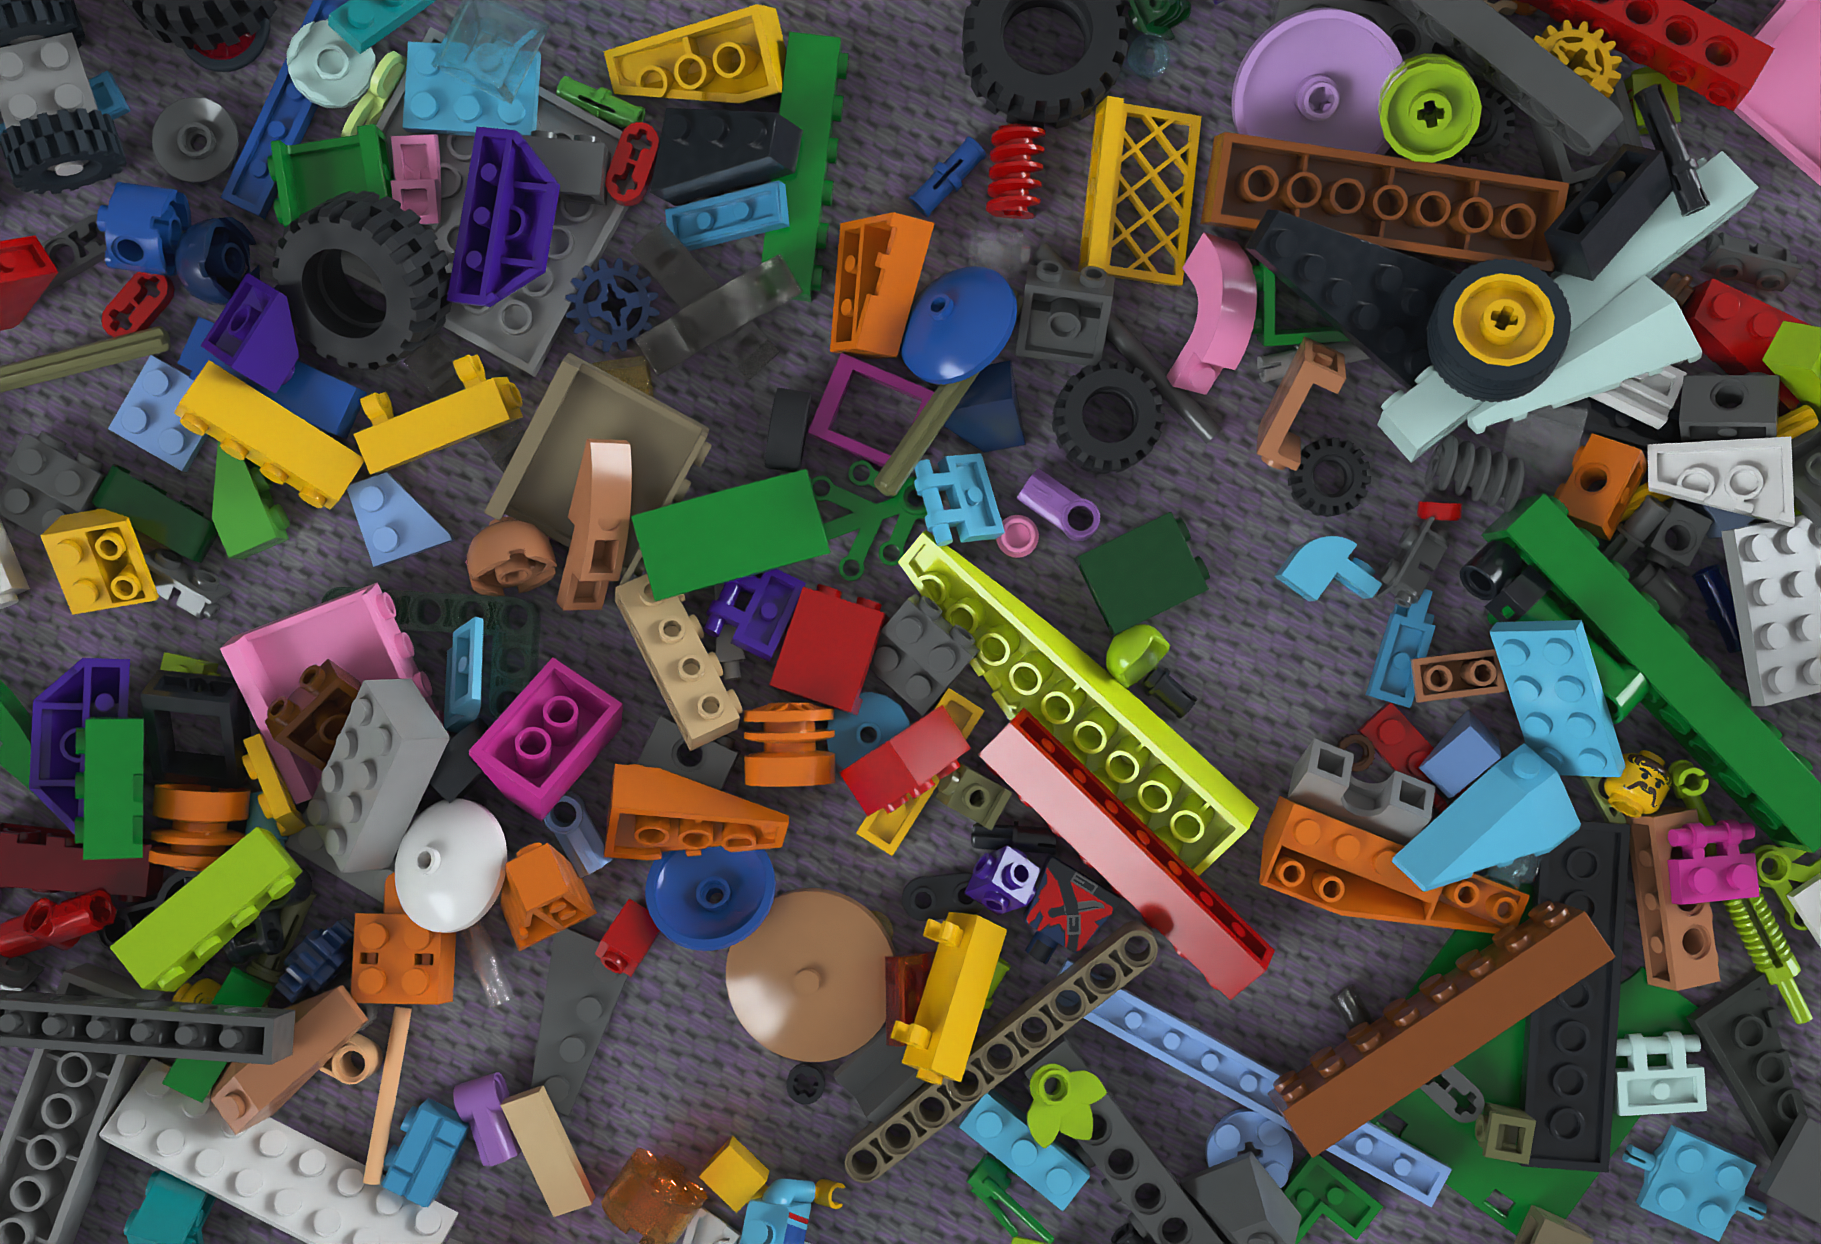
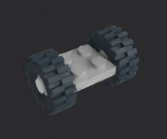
M0 0V111L7 133H2L0 136V145L14 186L24 192L33 190L34 194H43L46 191H51V194H57L65 189L73 191L81 186H88L96 181L112 178L111 174H119L123 171L122 167H126L127 164L113 119L109 114L105 113L102 115V112L98 110L78 50L82 46L81 41H85V32L74 0Z

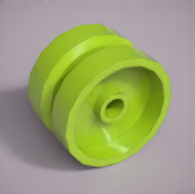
M1423 53L1406 59L1392 70L1380 89L1378 104L1379 119L1384 137L1396 153L1414 162L1428 163L1453 157L1468 145L1479 127L1482 109L1477 86L1464 66L1444 54ZM1434 101L1436 108L1432 112L1425 113L1420 110L1424 109V102Z

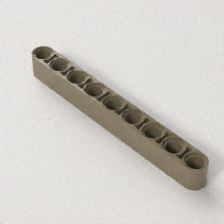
M1141 921L1125 923L975 1040L965 1070L971 1071L977 1076L978 1080L974 1084L963 1085L958 1081L944 1078L942 1085L925 1081L877 1126L871 1122L853 1137L849 1144L844 1161L845 1170L854 1181L860 1183H870L879 1178L1148 968L1156 960L1158 953L1156 938L1151 927ZM1133 936H1142L1149 943L1143 952L1134 954L1125 949L1128 939ZM1099 963H1106L1114 968V973L1106 980H1098L1091 975V969ZM1064 990L1075 991L1080 996V1000L1075 1005L1068 1007L1061 1005L1056 998ZM1030 1017H1038L1045 1022L1046 1027L1038 1033H1031L1024 1029L1022 1023ZM995 1044H1004L1011 1049L1012 1053L1005 1059H997L988 1050ZM928 1097H935L942 1101L944 1107L939 1111H929L921 1102ZM900 1123L909 1129L910 1134L905 1137H896L890 1133L888 1127ZM860 1150L871 1151L875 1155L876 1161L872 1163L861 1162L857 1159L855 1153Z

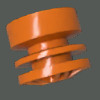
M811 702L767 703V705L755 709L744 710V721L763 722L764 729L744 732V739L764 743V751L744 756L745 785L790 787L835 783V753L816 750V741L835 737V730L815 729V721L835 719L834 708H825L811 704Z
M188 783L155 785L152 815L173 820L172 827L151 831V840L170 843L171 845L150 848L149 862L185 871H203L230 849L226 848V845H235L246 836L245 833L227 829V824L248 819L251 790L240 787V789L219 788L218 792H210L211 786Z

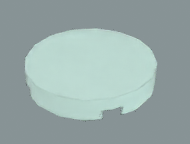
M328 19L316 23L313 21L304 25L292 37L286 53L288 72L296 89L310 102L325 108H346L358 103L370 88L371 78L377 68L376 56L372 48L370 47L359 54L328 26Z

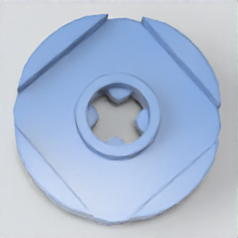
M1250 1108L1238 1109L1226 1114L1215 1125L1207 1138L1205 1156L1208 1167L1237 1157L1238 1152L1245 1149V1143L1252 1142L1255 1149H1261L1260 1156H1256V1158L1279 1188H1282L1288 1180V1173L1293 1163V1147L1288 1133L1281 1125Z

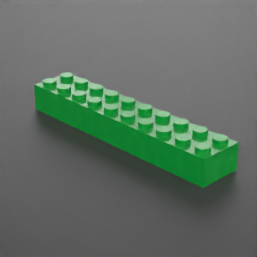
M1545 493L1517 500L1511 512H1504L1481 536L1487 542L1499 540L1511 546L1521 558L1523 568L1521 572L1531 565L1553 586L1547 594L1573 620H1582L1584 630L1616 662L1627 663L1644 675L1649 684V692L1640 703L1774 844L1815 853L1821 847V783L1811 773L1813 770L1811 763L1798 752L1790 751L1780 741L1783 736L1772 723L1765 719L1760 720L1750 709L1752 704L1749 698L1737 688L1729 687L1719 677L1721 670L1711 659L1704 655L1699 656L1689 645L1691 639L1688 634L1676 624H1669L1658 613L1660 606L1649 594L1643 591L1638 592L1628 581L1630 575L1627 570L1613 559L1608 560L1597 549L1599 542L1588 530L1582 527L1577 528L1567 517L1569 514L1568 509L1560 500L1552 495L1547 496Z

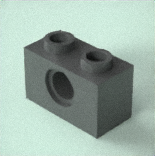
M1704 372L1696 376H1683L1679 417L1681 443L1777 437L1780 403L1779 375H1768L1762 372H1750L1745 375H1719L1713 372ZM1731 402L1739 404V406L1731 409L1721 407L1723 404Z
M661 715L637 763L644 767L660 768L723 791L741 751L733 747L735 739L724 735L700 746L703 756L699 764H688L681 756V748L685 740L673 716Z

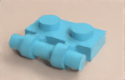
M981 453L945 456L938 462L940 473L935 474L933 473L930 460L925 459L918 462L914 468L917 476L914 485L917 495L923 497L928 514L924 517L928 531L933 532L937 546H945L953 542L949 527L957 528L961 543L997 539L1005 533ZM939 491H946L951 509L944 510Z

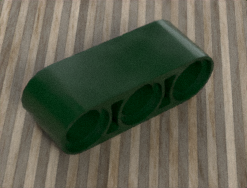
M113 464L91 502L100 509L103 508L129 517L133 528L184 557L202 563L218 536L214 522L204 518V513L182 500L178 502L167 497L166 494L168 492L145 479L143 481L129 475L130 470Z

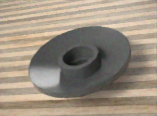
M186 97L171 103L160 113L152 131V148L160 166L171 176L188 183H205L218 178L232 165L239 148V133L234 119L221 105L203 97ZM199 137H206V146L201 151H196L194 148L195 140Z

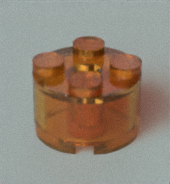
M638 1147L607 1188L601 1205L609 1219L625 1234L629 1232L631 1227L642 1234L643 1237L639 1241L640 1244H675L701 1209L708 1196L701 1187L690 1182L682 1175L685 1167L674 1158L665 1154L660 1160L647 1150Z

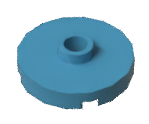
M875 692L860 693L859 698L863 699L858 716L838 709L834 710L835 719L828 721L827 729L835 730V737L827 739L828 750L835 753L836 763L845 769L910 726L909 719L902 707L887 695ZM867 726L873 727L877 732V738L870 743L863 741L860 735L861 730Z

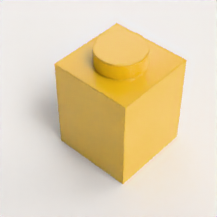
M732 1135L702 1167L699 1178L737 1213L751 1199L763 1197L764 1192L768 1188L765 1183L768 1179L769 1170Z

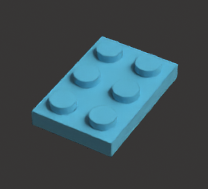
M408 41L402 128L406 132L475 136L476 127L516 130L521 135L530 136L531 131H535L537 127L541 65L540 52L538 49Z

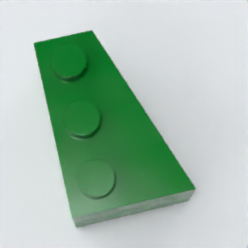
M86 717L85 727H76V754H85V772H76L75 799H84V816L75 817V844L83 843V860L143 858L144 717Z

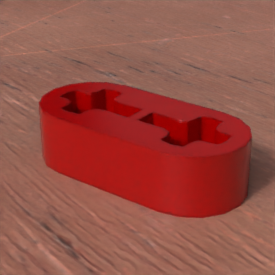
M632 123L624 129L606 175L605 184L607 191L613 200L621 206L629 207L641 202L647 193L654 173L660 138L655 129L647 123ZM642 134H644L651 148H642L637 161L633 159L636 150L630 142L632 139L640 140ZM630 168L634 169L632 180L637 187L635 190L628 189L625 195H622L616 182L618 179L625 181Z
M144 272L134 274L102 313L101 322L106 333L112 337H117L148 329L174 297L175 289L172 280L167 275ZM148 280L154 283L158 282L156 287L160 294L156 298L151 295L146 296L148 290L144 285ZM120 312L126 315L131 313L128 320L132 323V326L128 330L122 327L117 329L120 322L116 317Z

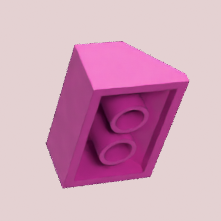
M552 657L469 750V755L508 800L542 822L621 729L623 703Z

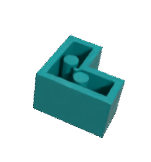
M155 1170L148 1180L145 1190L146 1198L140 1209L135 1208L126 1221L124 1235L127 1236L128 1244H204L202 1227L217 1197L163 1170Z

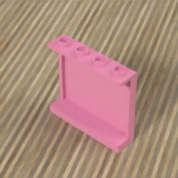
M1780 0L1750 35L1775 49L1753 87L1733 112L1821 186V0Z
M378 582L235 635L220 648L296 804L313 798L321 780L322 771L273 740L265 720L268 718L267 711L271 703L280 696L288 698L300 686V677L308 667L312 665L320 667L329 659L359 680L361 685L364 680L411 678L444 727V712L442 710L437 711L431 699L432 686L425 672H419L413 660L414 647L407 633L400 632L394 619L396 609L393 600L387 592L382 593Z

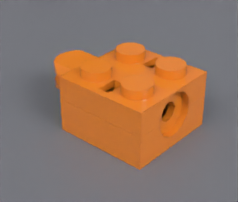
M395 872L390 874L385 881L383 913H355L351 996L356 1003L439 1005L453 1002L456 932L442 933L430 931L413 922L402 908L397 896Z

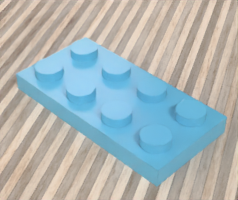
M1582 620L1496 622L1490 630V635L1526 745L1557 770L1559 775L1621 777L1626 766Z

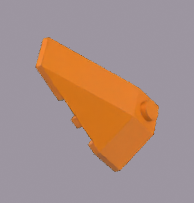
M615 764L610 792L604 857L648 861L662 859V852L685 850L687 857L702 855V849L722 846L729 852L781 848L789 825V815L660 768L644 767L639 764Z

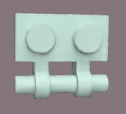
M1680 1031L1664 1032L1663 1036L1643 1037L1641 1033L1625 1034L1624 1039H1617L1616 1057L1627 1056L1628 1068H1615L1614 1112L1619 1116L1707 1111L1704 1067L1698 1064H1686V1052H1699L1701 1049L1699 1036L1697 1034L1682 1035ZM1665 1054L1667 1065L1647 1067V1055Z

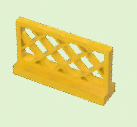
M1107 96L1096 106L1078 272H1081L1084 267L1095 266L1103 269L1107 276L1171 286L1183 285L1184 270L1182 268L1186 261L1202 116L1124 103V98ZM1127 116L1142 119L1151 132L1150 135L1137 145L1125 131ZM1155 121L1165 122V123H1164L1163 125H1161L1160 127H1158V125L1155 123ZM1170 124L1189 126L1188 143L1179 151L1175 150L1162 132ZM1154 137L1170 157L1156 169H1153L1139 150V148ZM1123 145H1125L1129 151L1122 156ZM1187 150L1186 161L1184 162L1180 155ZM1131 155L1147 175L1133 187H1130L1120 173L1121 163ZM1172 161L1184 175L1183 186L1173 194L1157 174ZM1149 179L1165 199L1150 212L1134 192ZM1120 187L1124 194L1118 198V189ZM1180 193H1182L1181 205L1175 199ZM1126 197L1142 217L1127 230L1116 217L1117 204ZM1166 204H1169L1179 216L1178 228L1168 236L1153 218V215ZM1144 222L1147 223L1160 241L1145 254L1130 235L1133 230ZM1115 229L1119 236L1113 240V234ZM1177 235L1175 247L1170 240ZM1121 240L1125 242L1137 258L1127 268L1110 266L1112 247ZM1162 246L1175 259L1173 275L1158 273L1148 260V257ZM1141 264L1146 271L1134 268Z

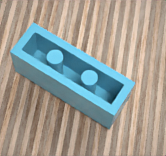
M991 1089L973 1103L961 1117L960 1129L1061 1211L1065 1210L1090 1177V1170L1082 1159L1056 1138L1047 1148H1042L1030 1133L1027 1115L994 1089Z

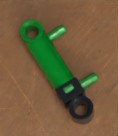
M1499 540L1488 542L1459 572L1460 580L1468 592L1481 600H1491L1484 607L1489 611L1487 619L1493 626L1496 622L1573 620L1547 594L1553 586L1531 565L1521 572L1523 569L1521 558L1507 543ZM1585 631L1613 724L1620 723L1649 692V684L1639 670L1627 663L1616 662Z

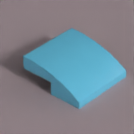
M475 616L453 632V647L447 650L444 728L449 732L459 733L470 723L474 722L480 712L484 635L483 618Z

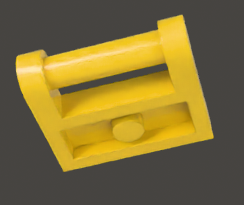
M259 733L244 739L243 742L248 754L242 756L243 764L252 780L258 778L263 793L257 795L265 817L268 820L274 818L277 821L276 825L281 836H289L300 832L306 827L302 814L295 807L289 789L262 734Z

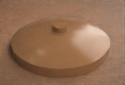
M802 888L776 895L771 909L762 924L750 936L730 946L726 963V986L730 1003L738 1020L746 1031L762 1046L792 1060L823 1062L851 1054L869 1042L880 1030L890 1013L896 997L898 963L895 949L888 933L880 921L865 906L839 892L821 888Z

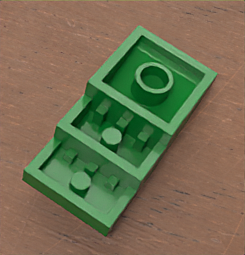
M808 469L722 490L631 516L655 601L750 577L831 553Z

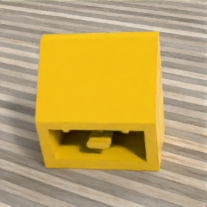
M103 508L62 515L40 535L72 615L156 601L159 595L129 517Z

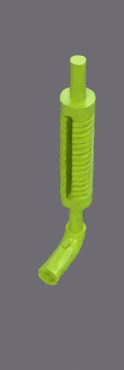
M1675 760L1669 766L1668 772L1672 777L1671 786L1676 798H1682L1686 808L1697 809L1698 820L1704 826L1715 825L1701 797V794L1708 788L1709 783L1708 778L1703 776L1705 772L1694 767L1688 760ZM1716 843L1706 845L1704 848L1705 856L1717 855ZM1760 887V897L1723 900L1722 903L1726 905L1725 909L1729 912V917L1733 920L1734 927H1737L1736 931L1740 934V939L1744 942L1745 949H1748L1747 952L1751 956L1752 963L1756 964L1755 969L1765 973L1768 985H1777L1795 1023L1804 1024L1812 1020L1813 1016L1793 977L1800 973L1801 968L1793 952H1790V946L1786 944V938L1783 937L1779 924L1775 922L1774 915H1771L1772 911L1768 907L1767 901L1764 900L1763 893H1760Z

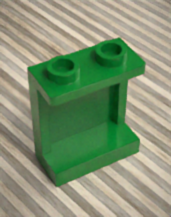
M375 124L357 126L358 135L296 145H286L281 140L271 141L272 155L268 156L267 164L272 180L277 182L279 198L274 200V209L279 223L286 228L305 212L330 198L332 199L339 194L350 191L356 194L361 191L375 192L379 195V200L386 196L392 198L391 181H393L386 135Z

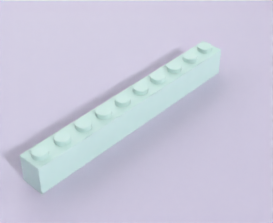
M1723 151L1709 161L1701 158L1697 161L1699 168L1696 169L1707 199L1710 201L1711 205L1709 207L1682 217L1676 197L1672 191L1594 281L1555 270L1550 277L1559 285L1560 290L1562 289L1563 295L1567 299V304H1569V312L1571 313L1570 333L1643 275H1646L1649 279L1653 278L1747 205L1759 187ZM1434 364L1425 369L1415 379L1417 383L1415 387L1407 393H1404L1402 390L1395 392L1381 406L1383 412L1377 425L1411 463L1467 421V415L1484 403L1471 397H1465L1462 393L1460 394L1455 389L1450 388L1444 382V379L1440 378L1438 372L1434 369Z

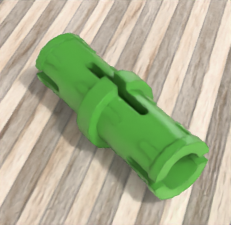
M566 75L561 79L557 87L556 95L601 120L624 129L632 123L644 121L645 108L612 96V91L607 88L600 87L595 89ZM586 98L591 99L592 101L597 102L599 104H603L607 107H610L614 109L615 112L600 105H597L595 103H592L586 100Z

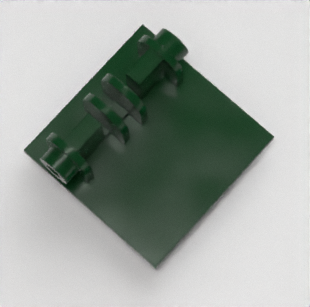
M1128 0L1131 5L1128 9V15L1134 27L1139 32L1143 31L1144 34L1164 39H1174L1175 36L1171 29L1184 22L1191 14V3L1189 0Z

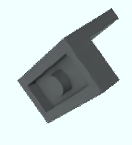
M897 1017L890 1020L869 1042L857 1050L833 1073L836 1081L856 1098L866 1118L875 1126L883 1121L925 1082L916 1078L917 1069L902 1063L907 1044L890 1038L895 1021H901Z

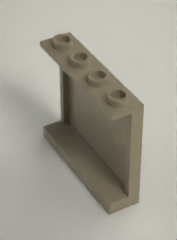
M568 352L557 369L484 513L499 521L504 514L515 520L526 521L540 528L548 537L570 547L575 525L568 518L587 438L627 440L631 448L632 491L628 538L621 570L623 577L620 584H624L630 580L632 574L640 577L645 570V564L631 516L668 506L672 501L675 503L682 502L691 485V481L685 478L692 464L700 468L712 444L705 441L710 428Z

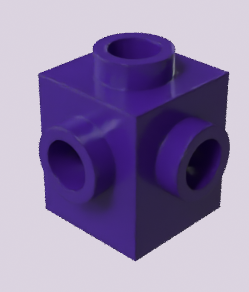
M1005 846L991 853H985L979 858L973 869V874L965 894L999 916L1020 907H1025L1031 902L1037 890L1034 884L1041 869L1030 862L1022 851Z

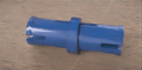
M968 136L944 163L938 162L932 168L934 173L909 197L910 203L923 216L928 218L931 212L952 191L958 192L963 186L961 181L982 159L984 160L987 157L985 150L978 142Z

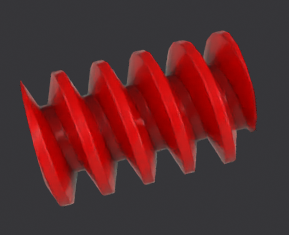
M1008 124L998 127V130L992 134L991 143L996 148L991 150L990 160L995 165L989 168L988 176L995 182L989 184L987 194L994 198L986 203V211L995 217L1033 219L1036 217L1033 213L1028 212V207L1040 205L1041 199L1029 195V190L1041 188L1042 182L1031 178L1030 173L1042 171L1043 164L1032 161V156L1044 154L1045 148L1034 144L1033 139L1045 137L1046 130L1025 124Z

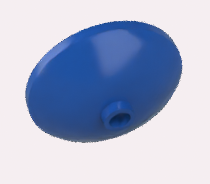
M980 266L956 269L935 279L919 293L912 303L900 345L901 356L906 366L917 377L933 384L956 383L983 370L999 355L1014 329L1017 317V301L1012 287L998 272Z
M722 846L708 847L702 849V855L687 857L685 850L662 852V859L654 860L648 873L645 888L647 908L653 922L661 933L677 945L698 951L720 950L741 942L762 924L774 900L776 888L775 873L770 858L764 849L729 852ZM721 893L723 898L720 902L715 904L709 902L713 894Z

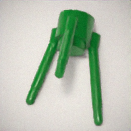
M988 1154L984 1155L966 1179V1182L972 1186L970 1191L985 1203L1012 1237L1018 1236L1019 1232L995 1200H1001L1048 1244H1052L1054 1237L1005 1192L1012 1181L1006 1175L1007 1172L1018 1175L996 1158L994 1160Z

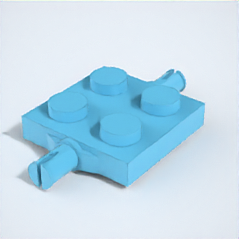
M1673 1125L1670 1126L1662 1144L1652 1154L1631 1144H1628L1626 1147L1630 1154L1624 1152L1623 1161L1645 1170L1644 1184L1636 1200V1203L1643 1209L1716 1241H1720L1731 1217L1736 1211L1745 1213L1757 1220L1764 1218V1215L1759 1211L1766 1214V1203L1745 1195V1188L1757 1166L1749 1158Z

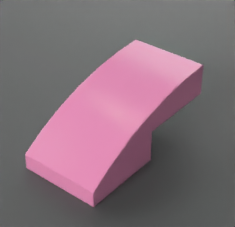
M438 135L391 136L395 181H391L392 198L401 203L400 209L404 211L411 209L421 217L420 224L441 223V166Z

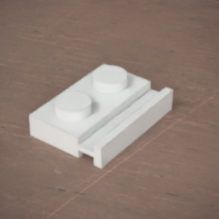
M1669 365L1664 367L1662 373L1653 376L1645 373L1621 381L1620 386L1590 397L1659 430L1669 418L1667 416L1674 406L1682 387L1683 376H1686L1687 373Z

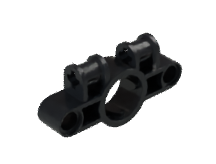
M300 867L303 872L294 880L296 884L286 896L284 895L279 899L272 900L252 923L242 928L224 945L226 955L232 963L242 964L248 961L251 956L263 953L272 956L282 951L284 936L278 910L300 904L310 896L312 879L304 868ZM178 871L165 881L156 900L116 910L114 923L106 925L103 929L97 931L99 942L104 948L111 950L110 946L126 934V922L130 931L202 871ZM205 964L192 976L201 974L205 968Z

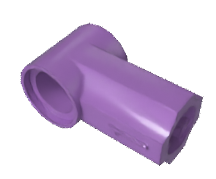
M1039 468L1031 475L1017 496L1018 501L1058 527L1068 538L1075 541H1084L1091 538L1099 526L1100 513L1092 501L1081 498ZM1077 509L1087 511L1091 515L1092 525L1084 531L1073 529L1068 522V516L1072 511Z
M496 1072L455 1085L453 1097L456 1111L463 1122H469L483 1166H494L517 1156L521 1152V1148L500 1106L505 1098L510 1097L502 1074Z

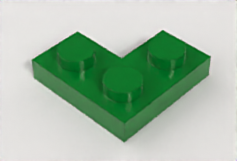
M1307 1153L1290 1174L1286 1184L1280 1188L1302 1216L1295 1244L1301 1241L1322 1213L1357 1240L1383 1207L1377 1199L1321 1154L1312 1158Z

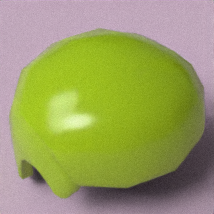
M1135 625L1118 633L1113 638L1106 652L1107 670L1122 686L1129 688L1141 680L1160 662L1169 651L1170 645L1162 634L1151 625Z

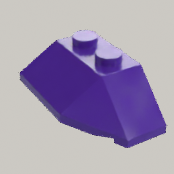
M476 127L447 301L451 303L491 307L546 272L560 184L524 137L516 130Z
M82 658L33 700L29 789L74 834L75 817L84 816V799H75L76 772H85V754H76V727H85L86 717H128L130 659Z

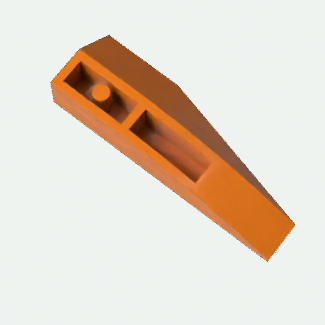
M1282 796L1278 798L1263 836L1259 883L1341 916L1496 934L1510 925L1518 927L1530 897L1523 892L1476 873H1473L1470 878L1424 892L1392 863L1393 857L1405 847L1404 845Z

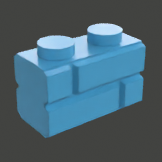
M430 1098L424 1101L419 1108L412 1106L400 1127V1130L406 1132L400 1147L394 1144L384 1159L383 1170L387 1171L381 1184L383 1188L400 1196H405L406 1199L422 1207H429L437 1198L471 1129L469 1122H463L456 1111Z

